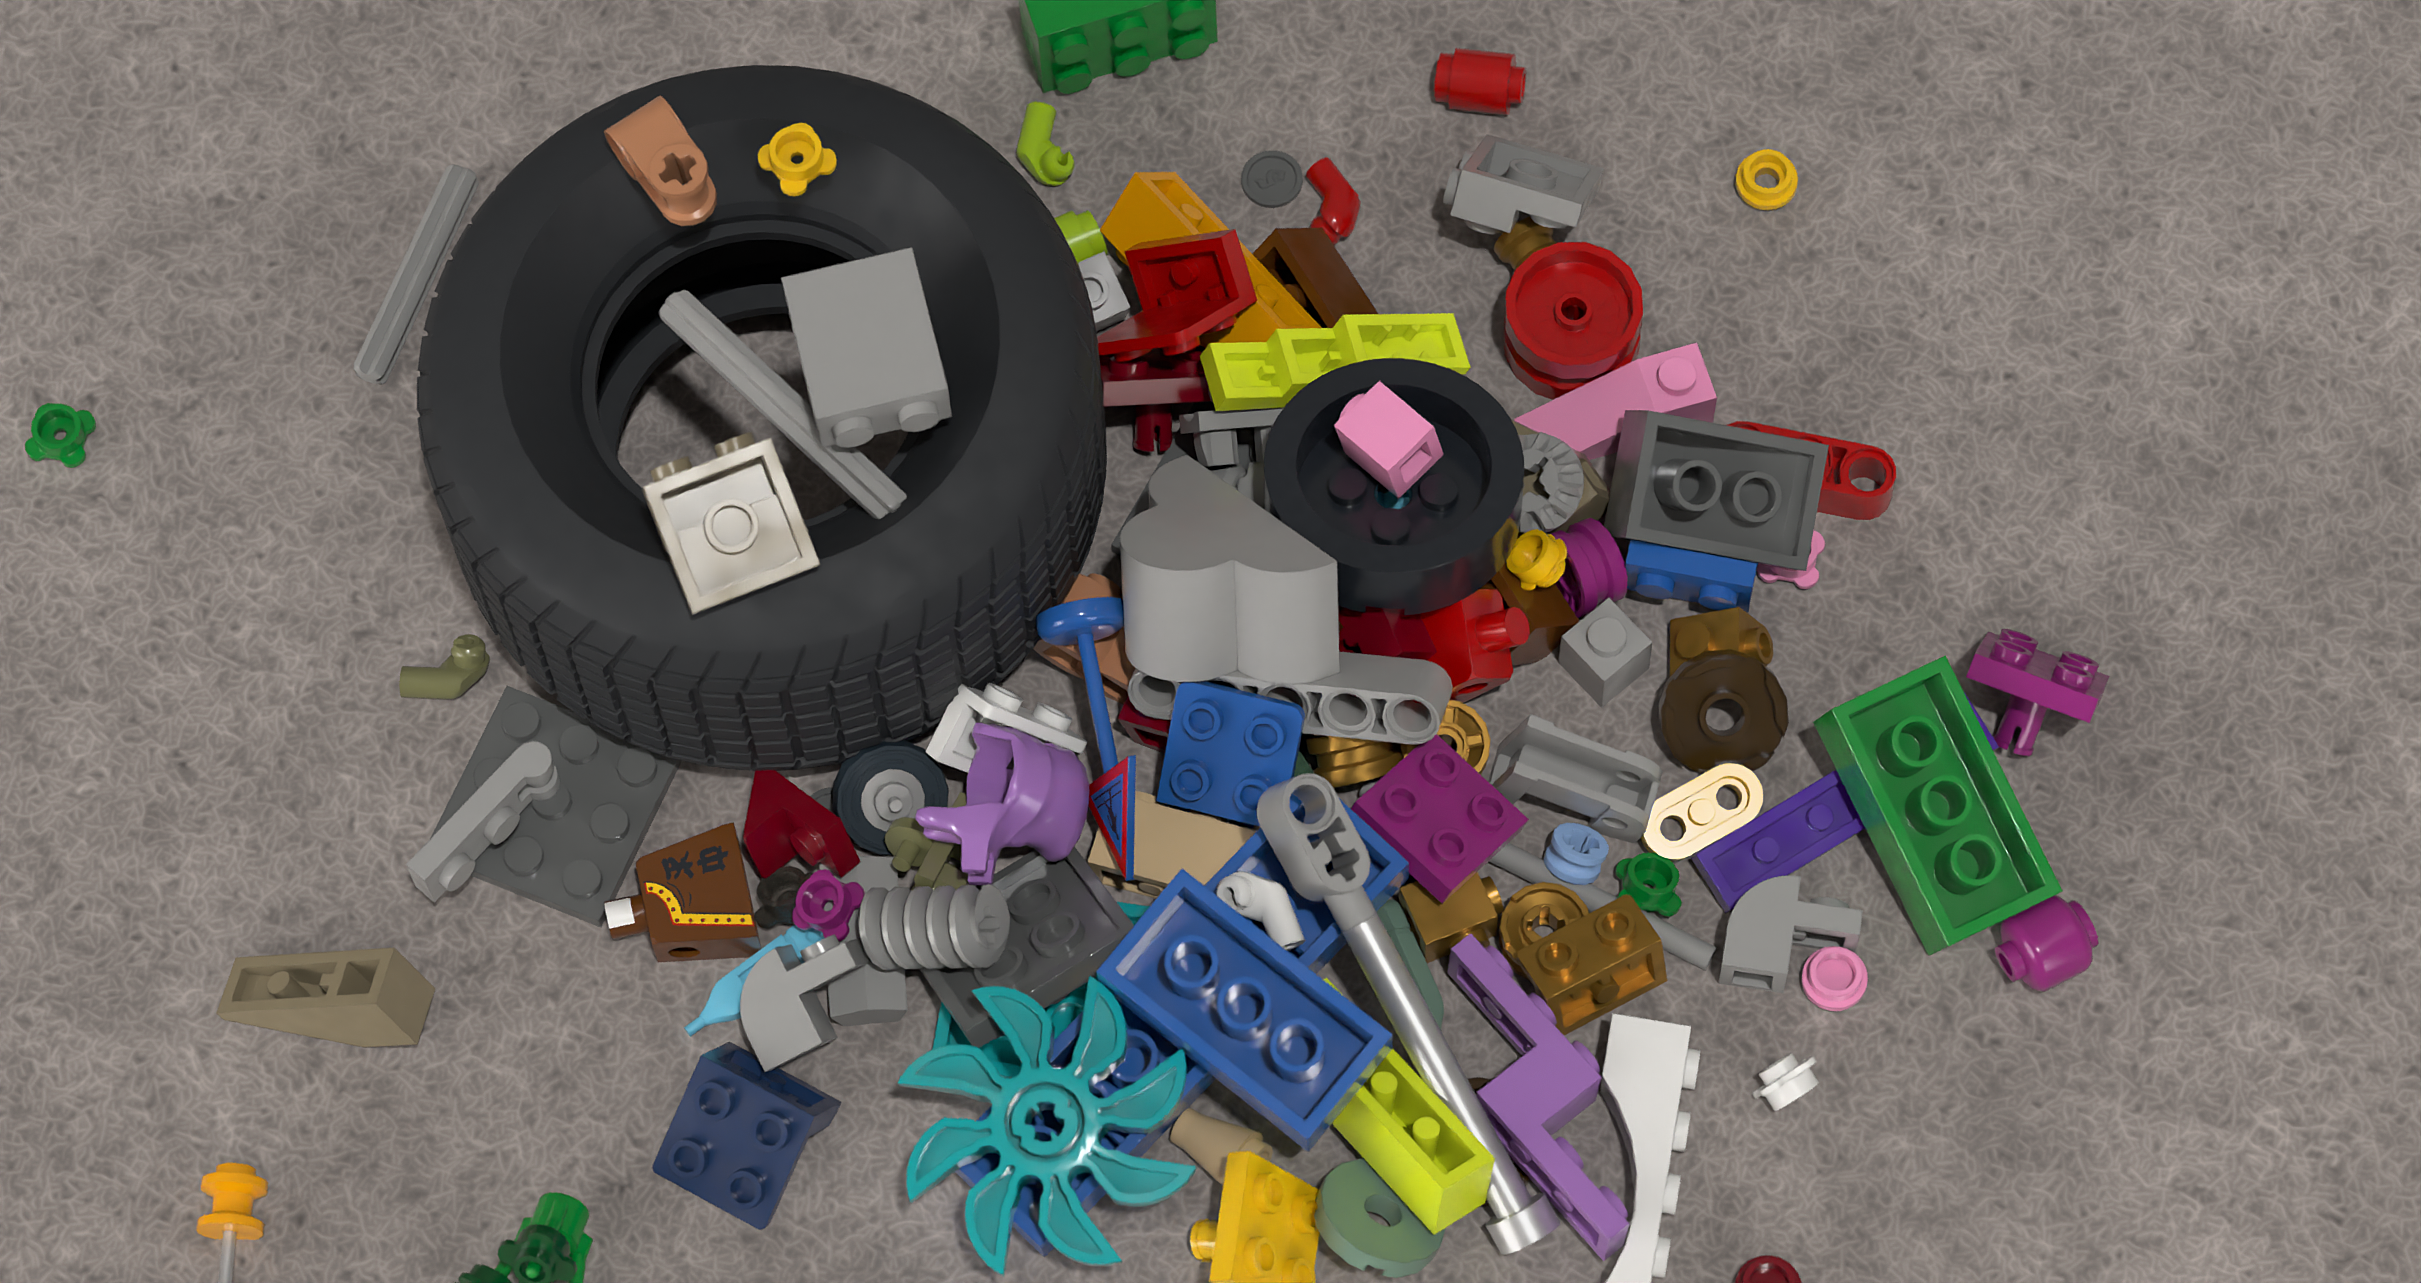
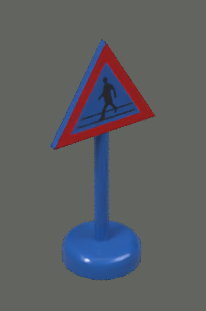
M1115 597L1081 599L1049 608L1038 614L1035 622L1039 636L1046 643L1052 645L1078 644L1104 771L1102 776L1089 785V807L1125 880L1129 881L1134 880L1136 755L1128 756L1118 763L1094 643L1095 640L1118 632L1124 626L1123 600Z

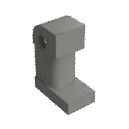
M1530 714L1499 744L1488 782L1512 804L1527 793L1589 816L1588 827L1602 835L1635 843L1646 832L1663 771L1659 765L1648 758L1628 750L1625 752L1619 751L1555 727L1553 722Z

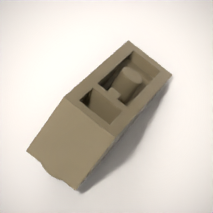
M395 948L236 957L217 1014L227 1021L359 1047L417 1045L435 987Z

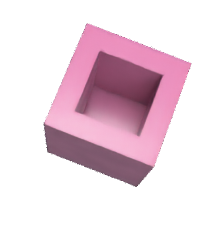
M1380 381L1366 394H1359L1352 398L1342 410L1339 420L1334 424L1344 452L1398 499L1444 455L1434 426Z

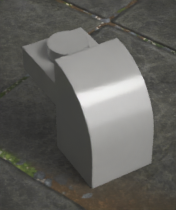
M1779 876L1755 885L1739 899L1730 915L1723 948L1719 984L1784 993L1791 946L1796 945L1816 949L1839 946L1855 953L1860 936L1863 910L1850 909L1846 902L1829 897L1813 898L1810 902L1798 901L1801 876Z
M835 934L824 938L800 951L805 961L803 964H801L792 944L777 947L765 954L751 969L742 989L740 1012L746 1035L765 1072L779 1068L838 1038L815 990L871 962L860 938L842 944L839 943Z

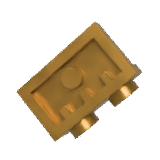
M1623 895L1517 952L1519 965L1534 985L1536 994L1552 1010L1557 1022L1555 1027L1564 1036L1668 981L1662 940L1630 895Z

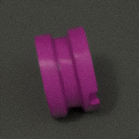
M1587 518L1570 525L1567 532L1559 530L1550 533L1555 539L1563 540L1567 547L1565 570L1555 584L1577 618L1591 613L1597 604H1602L1608 598L1613 602L1624 598L1628 582L1625 563L1615 540L1599 521Z

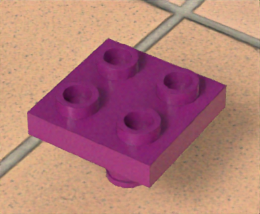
M2002 629L2000 635L1988 632L1974 654L1966 677L2011 694L1997 734H1994L1993 737L2000 748L2008 749L2017 726H2020L2022 730L2013 753L2031 756L2034 751V743L2048 708L2090 723L2110 677L2097 672L2099 664L2096 661L2069 651H2063L2060 658L2036 649L2038 645L2036 639L2015 630Z
M1437 734L1431 740L1419 744L1355 801L1351 807L1352 811L1409 862V873L1442 904L1518 835L1529 820Z

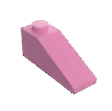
M1693 343L1632 361L1515 418L1514 421L1537 432L1557 437L1571 448L1585 454L1588 460L1618 452L1625 410H1649L1713 423L1717 396L1698 344Z

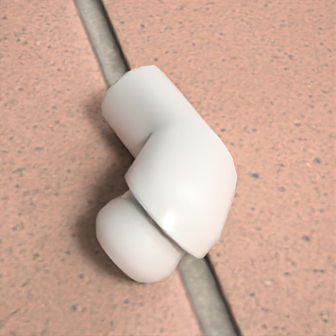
M1236 872L1220 881L1216 895L1242 916L1263 922L1268 937L1286 951L1305 942L1287 892L1281 884L1248 872Z

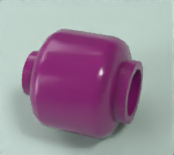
M2054 895L2003 920L2000 927L2002 944L1995 948V952L2000 966L2011 981L2015 982L2022 979L2032 989L2044 992L2085 972L2093 960L2092 949L2097 947L2099 943L2095 927L2084 908L2076 900L2066 902L2060 896Z

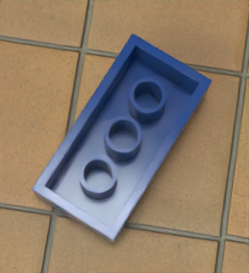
M1182 868L1097 970L1099 982L1105 985L1119 1002L1178 1049H1183L1188 1057L1308 1152L1392 1050L1393 1035Z

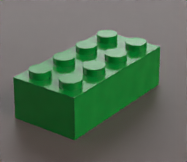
M1946 655L1832 708L1813 721L1928 956L2063 892Z

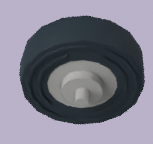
M882 741L881 744L860 750L855 756L842 763L833 782L832 806L836 816L841 819L848 836L857 846L876 854L893 855L885 843V834L892 822L902 817L915 819L916 811L920 808L929 806L948 808L949 788L942 768L926 753L924 748L908 741Z

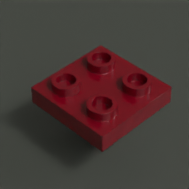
M1198 345L1189 351L1175 355H1164L1162 347L1153 348L1149 353L1141 357L1121 362L1115 360L1114 354L1099 355L1104 406L1135 405L1134 448L1154 452V441L1159 442L1160 451L1168 450L1173 440L1172 403L1211 401L1209 398V386L1200 359V355L1205 350L1203 346Z

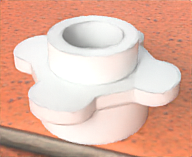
M1792 1053L1782 1057L1758 1074L1764 1085L1752 1092V1095L1755 1099L1765 1096L1774 1111L1785 1107L1819 1083L1809 1068L1817 1062L1814 1056H1811L1808 1059L1804 1058L1797 1062Z

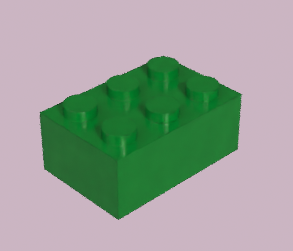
M1019 0L1022 33L1043 93L1056 89L1065 94L1075 93L1088 87L1094 78L1114 72L1120 76L1136 75L1146 70L1150 66L1151 61L1175 55L1178 59L1194 58L1204 53L1208 49L1209 44L1218 42L1216 0Z

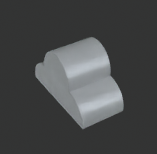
M1181 456L1158 468L1151 476L1148 484L1149 509L1130 519L1120 534L1125 652L1130 663L1147 675L1176 682L1211 680L1238 670L1244 675L1264 682L1301 684L1318 681L1340 673L1337 561L1190 456Z

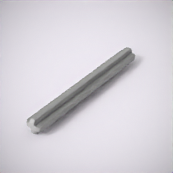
M689 291L674 292L666 299V302L659 310L661 320L873 518L881 519L888 512H894L901 506L900 503L907 495L855 446L840 447L834 444L821 447L812 406Z

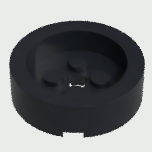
M1382 358L1356 362L1332 370L1310 382L1296 393L1277 416L1267 439L1264 454V510L1337 561L1339 606L1365 613L1366 606L1385 609L1405 608L1404 615L1421 614L1444 608L1468 597L1491 580L1508 559L1516 543L1522 512L1524 484L1522 444L1511 418L1502 405L1483 387L1468 377L1434 363L1413 359ZM1379 381L1434 426L1444 453L1403 494L1405 495L1408 492L1410 502L1400 509L1384 508L1376 501L1378 492L1381 490L1385 494L1390 491L1344 452L1334 427L1346 404L1355 396L1366 394Z

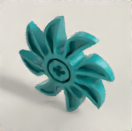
M1089 976L1080 1037L1074 1049L1071 1064L1063 1069H1056L1050 1066L1054 1050L1055 1026L1047 1012L1037 1001L1025 993L1002 986H987L973 989V994L1011 1042L1019 1061L1022 1063V1069L1016 1077L1004 1078L1000 1076L996 1067L979 1047L948 1045L925 1053L905 1070L897 1083L899 1086L959 1094L979 1102L992 1104L990 1116L983 1121L944 1117L934 1123L921 1136L912 1151L907 1167L906 1185L910 1202L912 1203L962 1166L981 1159L989 1152H995L1001 1155L999 1167L989 1172L968 1191L965 1207V1220L971 1243L978 1255L990 1268L1005 1276L1014 1214L1021 1199V1191L1030 1182L1043 1184V1193L1040 1199L1039 1226L1048 1241L1059 1252L1074 1261L1092 1266H1109L1122 1263L1121 1258L1084 1211L1077 1194L1072 1189V1181L1082 1172L1093 1174L1097 1183L1115 1204L1128 1207H1142L1159 1203L1179 1192L1188 1183L1197 1169L1196 1166L1133 1157L1115 1149H1106L1101 1145V1140L1108 1131L1119 1130L1124 1133L1150 1134L1171 1117L1181 1101L1186 1085L1187 1066L1183 1049L1177 1051L1132 1085L1114 1092L1110 1097L1097 1098L1092 1094L1095 1084L1105 1079L1125 1061L1128 1045L1127 1026L1121 1007L1105 985ZM1054 1110L1058 1122L1064 1126L1062 1133L1057 1136L1052 1131L1050 1134L1053 1140L1048 1142L1040 1141L1037 1131L1034 1127L1030 1126V1123L1036 1115L1043 1120L1042 1111Z

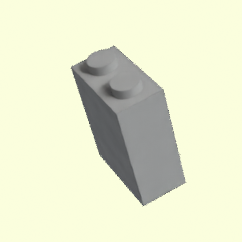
M912 247L781 278L821 447L834 444L840 447H854L868 442L876 434L898 429L908 432L922 431L936 425L940 419L952 417L948 387Z

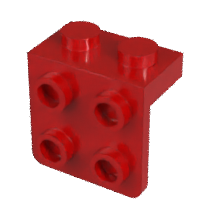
M1236 229L1141 242L1125 250V256L1143 310L1097 337L1099 355L1114 354L1115 360L1121 362L1141 357L1149 353L1153 348L1161 347L1164 355H1175L1200 345L1199 335L1216 332L1234 325L1237 322L1235 314L1258 301Z

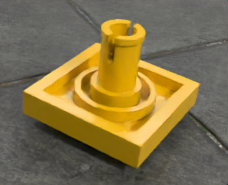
M1251 1151L1228 1152L1218 1220L1200 1219L1196 1221L1190 1234V1244L1194 1256L1198 1260L1202 1259V1262L1212 1261L1209 1281L1212 1283H1315L1314 1268L1319 1230L1316 1227L1314 1213L1318 1208L1315 1199L1319 1189Z

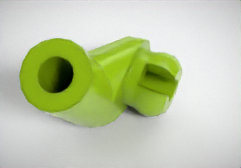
M1031 102L1026 107L1016 148L1017 157L1039 183L1049 186L1061 185L1074 170L1075 161L1070 151L1063 154L1061 147L1055 146L1050 140L1057 114L1056 109L1043 102Z

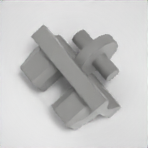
M1209 390V398H1210L1211 402H1213L1212 397H1211V393H1210V390ZM1284 407L1195 412V414L1179 415L1181 434L1193 433L1198 462L1204 467L1239 464L1236 430L1254 428L1256 462L1264 461L1266 442L1271 428Z

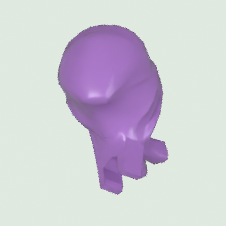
M976 722L973 727L972 736L977 749L967 775L966 806L956 808L929 806L920 808L916 811V820L924 827L923 834L926 838L962 844L961 870L962 872H968L969 885H992L996 862L1001 849L1004 847L1029 846L1035 848L1046 860L1057 862L1070 854L1080 839L1086 821L1089 805V781L1086 767L1070 749H1065L1053 743L1044 744L1037 738L1013 727L999 726L994 723L986 725ZM1013 757L1014 770L1007 768Z

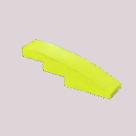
M1454 313L1342 315L1333 328L1276 329L1267 342L1209 343L1200 355L1216 411L1285 407L1296 393L1320 376L1337 368L1366 360L1382 358L1420 360L1449 368L1462 375L1466 374L1471 368Z

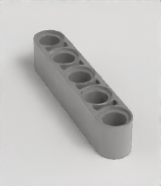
M1339 652L1340 673L1314 682L1301 684L1269 683L1251 678L1238 670L1219 678L1205 680V682L1300 705L1305 712L1302 731L1305 734L1403 744H1423L1437 734L1453 689L1450 676L1436 663L1419 659ZM1135 668L1128 685L1129 699L1135 708L1146 716L1171 720L1176 691L1182 682L1155 678ZM1413 700L1420 701L1423 704L1416 703Z

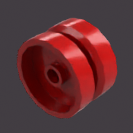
M1558 242L1533 252L1515 270L1505 296L1504 355L1515 377L1535 394L1554 400L1635 361L1640 347L1643 299L1642 288L1631 267L1611 250L1587 242Z

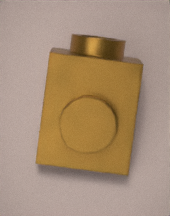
M1740 607L1670 619V677L1682 663L1705 651L1732 649L1755 656L1765 666L1770 664L1773 659V643L1767 628Z

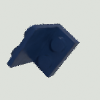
M729 1041L700 1056L652 1165V1169L661 1177L747 1224L762 1230L772 1220L808 1138L830 1125L841 1105V1101L780 1068L765 1072L756 1055Z

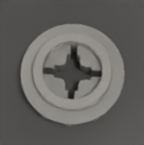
M1543 432L1519 435L1524 455V470L1527 469L1536 473L1543 467L1544 471L1540 475L1539 480L1545 486L1544 490L1550 495L1548 499L1540 494L1536 495L1531 492H1527L1523 496L1519 533L1524 534L1534 529L1547 533L1564 524L1577 509L1584 488L1582 465L1573 449L1557 437Z

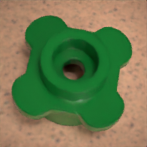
M44 404L37 409L32 420L31 433L33 437L26 441L25 450L34 461L50 458L61 461L65 467H76L83 463L86 458V452L83 447L87 435L95 430L96 421L87 410L76 412L72 407L65 404ZM64 431L66 436L63 439L58 440L55 438L57 432Z
M1642 853L1633 859L1625 858L1618 863L1615 873L1622 882V891L1619 893L1618 898L1623 895H1630L1640 909L1646 912L1658 911L1664 916H1673L1680 910L1682 901L1675 894L1679 881V871L1668 858L1656 853ZM1644 884H1650L1653 888L1646 887Z

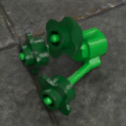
M557 1192L543 1194L539 1198L533 1216L523 1218L514 1241L508 1239L500 1244L498 1249L500 1262L496 1268L493 1269L486 1265L476 1264L469 1273H461L458 1278L459 1283H512L507 1278L512 1269L515 1276L519 1279V1283H551L556 1280L569 1281V1283H584L586 1258L593 1243V1239L584 1233L590 1215L589 1210L581 1201L570 1195Z

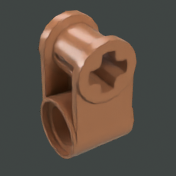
M662 96L656 97L604 130V135L611 149L624 169L634 180L640 183L663 216L671 223L680 226H693L705 221L713 213L717 205V192L711 178L708 176L707 161L703 153L689 137L674 110Z

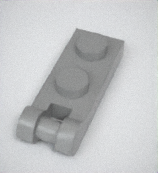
M531 741L518 747L406 864L415 886L434 903L446 890L454 891L465 883L473 872L475 860L491 843L494 845L500 844L514 831L520 819L519 814L532 800L542 801L555 795L559 789L560 779L554 766L551 752L546 745Z

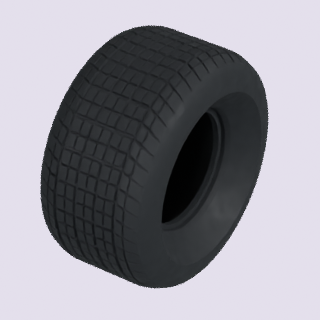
M736 66L703 70L668 78L612 99L583 114L555 132L554 135L550 136L523 158L496 186L495 191L491 192L472 217V224H467L450 253L453 258L452 260L447 259L435 288V292L438 295L437 297H432L423 329L428 335L422 336L418 362L420 376L417 377V411L420 417L417 418L421 450L423 451V459L432 490L473 598L477 601L478 608L494 634L500 636V642L521 667L526 666L527 673L551 695L558 693L556 698L558 701L583 719L589 717L591 724L619 739L625 738L628 743L660 755L663 754L666 757L698 765L734 770L787 771L843 763L845 760L855 756L860 750L881 744L882 741H911L914 738L920 737L938 727L948 705L959 694L958 687L961 684L984 692L988 683L998 685L1026 658L1041 638L1037 632L1035 618L1041 612L1061 604L1074 582L1075 576L1081 573L1093 543L1103 504L1107 472L1106 423L1097 331L1091 301L1088 297L1089 294L1079 265L1064 234L1048 208L1025 178L996 149L968 127L930 104L871 80L836 71L799 66ZM658 96H662L671 106L689 137L703 153L708 164V176L711 178L717 192V205L713 213L705 221L693 226H680L671 223L663 216L640 183L634 180L624 169L604 135V130ZM796 123H805L813 128L823 148L834 151L837 165L831 174L819 175L808 183L804 194L789 196L782 192L780 180L772 171L764 170L760 167L758 152L762 146L770 144L773 136L781 129ZM800 155L794 156L791 159V161L795 164H799L803 161L804 158ZM912 247L948 387L952 417L940 419L936 425L926 430L908 432L898 452L883 470V473L907 497L900 503L901 506L894 512H888L881 519L873 518L851 498L830 511L803 520L819 560V566L692 614L669 554L666 552L642 487L631 478L618 461L620 435L626 415L635 396L656 367L672 352L686 343L661 320L659 310L672 293L686 290L723 324L758 315L789 314L782 277Z

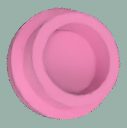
M1829 946L1817 950L1807 959L1802 971L1801 981L1806 996L1813 1004L1828 1011H1842L1853 1007L1861 1000L1867 987L1868 974L1863 961L1857 954L1847 948Z

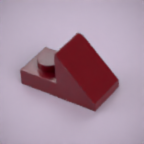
M755 770L743 837L761 877L764 879L770 877L798 853L810 865L815 866L818 862H821L840 878L861 862L839 817L776 770Z

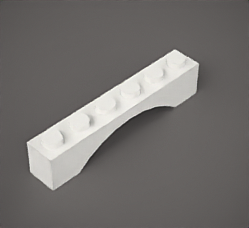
M1612 1014L1600 1095L1617 1122L1629 1155L1634 1200L1633 1218L1626 1245L1606 1283H1651L1652 1276L1665 1278L1671 1238L1659 1237V1226L1662 1213L1675 1215L1681 1175L1668 1173L1672 1150L1685 1152L1691 1115L1690 1112L1678 1111L1681 1088L1695 1089L1701 1050L1688 1048L1691 1026Z

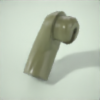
M465 634L453 641L451 655L439 667L402 666L399 681L400 696L405 698L450 700L459 698L488 669L490 658L486 652L484 641L476 635Z

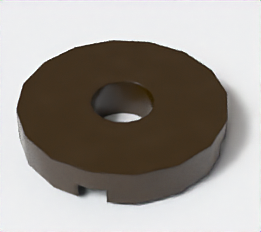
M1732 649L1705 651L1682 663L1666 682L1659 702L1660 730L1673 756L1691 770L1700 772L1701 775L1716 766L1727 763L1739 764L1751 771L1764 766L1775 754L1774 750L1780 744L1781 738H1784L1789 724L1787 697L1773 671L1755 656ZM1726 698L1738 702L1741 706V716L1735 726L1728 730H1717L1707 724V711L1715 701Z

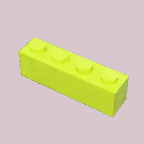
M1328 978L1323 979V980H1324L1325 982H1327L1330 986H1332V987H1333L1334 989H1336L1339 993H1341V992L1331 983V981H1330ZM1392 1048L1332 1124L1435 1235L1486 1202L1495 1157Z

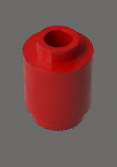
M1456 48L1454 54L1440 53L1435 75V101L1449 103V108L1454 110L1509 115L1511 103L1522 104L1526 86V67L1516 66V56L1512 53Z

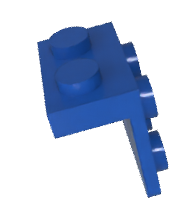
M1630 540L1625 564L1628 577L1627 590L1637 591L1641 595L1655 599L1674 598L1700 603L1702 606L1713 610L1740 607L1745 612H1749L1758 563Z
M1205 681L1182 682L1176 691L1156 801L1177 806L1188 813L1191 809L1236 820L1249 828H1253L1254 825L1260 826L1257 817V805L1261 795L1269 787L1294 777L1305 720L1303 708L1296 703Z

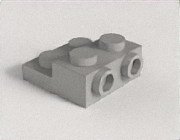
M1486 134L1474 152L1465 151L1459 169L1453 168L1446 186L1443 204L1452 206L1450 216L1466 220L1465 224L1469 228L1486 234H1498L1501 231L1510 233L1523 212L1531 214V219L1534 222L1545 227L1562 229L1567 227V225L1577 227L1599 191L1605 168Z

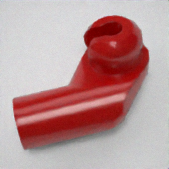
M1325 157L1314 163L1306 172V178L1323 199L1320 207L1321 214L1311 221L1310 228H1323L1333 245H1336L1342 236L1349 237L1353 232L1360 211V199L1357 192L1329 157Z

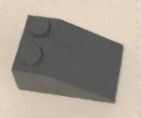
M1625 410L1604 527L1614 538L1636 540L1720 557L1806 571L1829 445L1649 410Z

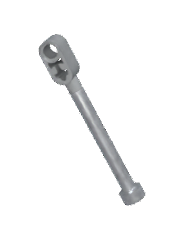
M1311 773L1302 774L1269 787L1259 799L1257 817L1264 834L1293 887L1306 899L1312 901L1325 900L1421 1079L1495 1157L1486 1199L1496 1216L1486 1223V1227L1502 1255H1507L1538 1241L1555 1230L1560 1225V1221L1544 1193L1530 1196L1365 892L1362 884L1367 879L1370 871V857L1334 788L1323 777ZM1291 794L1300 798L1304 804L1305 820L1303 823L1298 821L1290 810L1289 801ZM1317 833L1320 839L1309 842L1307 839L1308 836ZM1331 861L1334 869L1327 873L1325 865Z

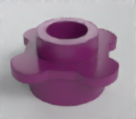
M818 870L802 884L797 893L796 907L792 914L793 921L802 930L814 928L823 932L824 938L835 934L840 942L849 934L848 922L854 910L860 907L865 890L857 882L847 884L840 882L829 870ZM833 901V908L830 911H825L824 907L827 902Z

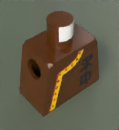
M734 822L721 825L640 857L636 861L641 894L604 901L612 940L649 932L658 962L748 958L761 950L740 842Z

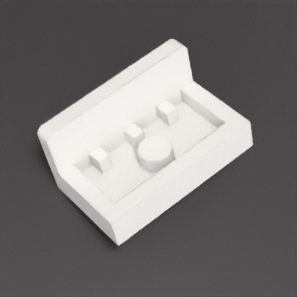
M988 683L984 692L961 684L958 687L959 694L948 705L926 753L938 762L968 773L977 749L972 736L973 727L976 722L986 725L994 723L999 726L1013 727L1037 738L1044 744L1053 743L1082 754L1087 741L1069 729L1073 720L1071 717L1051 706L1038 702L1034 711L1020 706L1023 701L1022 698L995 684ZM1014 757L1007 766L1008 769L1014 770Z

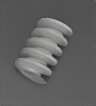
M961 885L957 890L952 886H938L935 890L929 886H916L912 891L908 887H893L890 891L885 887L871 888L864 895L860 905V937L866 954L873 964L882 969H899L901 967L904 969H921L922 967L933 969L946 966L949 968H966L968 966L984 968L990 967L997 962L1005 949L1009 936L1010 914L1004 896L994 885H983L981 890L974 885Z

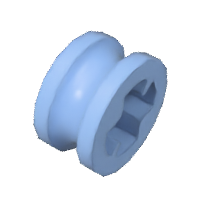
M1564 823L1559 825L1552 834V844L1546 849L1544 854V863L1547 869L1554 876L1568 883L1576 885L1593 883L1600 874L1601 863L1608 855L1609 846L1605 838L1597 831L1582 824Z

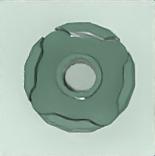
M1365 1159L1353 1160L1338 1165L1327 1174L1315 1199L1318 1207L1314 1213L1316 1227L1327 1245L1348 1264L1363 1271L1370 1265L1377 1269H1384L1381 1276L1399 1278L1416 1274L1433 1260L1441 1246L1446 1228L1434 1235ZM1367 1212H1374L1383 1216L1391 1226H1384L1375 1222L1369 1217Z

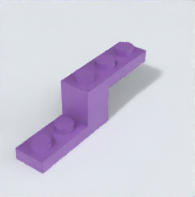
M1470 933L1451 948L1447 973L1522 1055L1519 1060L1480 1089L1476 1096L1508 1155L1540 1191L1545 1194L1549 1201L1599 1257L1605 1261L1624 1246L1629 1223L1626 1220L1628 1217L1627 1210L1612 1190L1606 1186H1601L1598 1189L1582 1171L1584 1168L1582 1159L1568 1141L1562 1137H1558L1555 1140L1551 1137L1596 1101L1601 1076L1598 1074L1600 1067L1592 1053L1582 1043L1574 1041L1571 1044L1555 1027L1557 1023L1556 1018L1550 1007L1541 997L1535 993L1527 996L1512 979L1513 971L1505 957L1491 945L1484 948Z

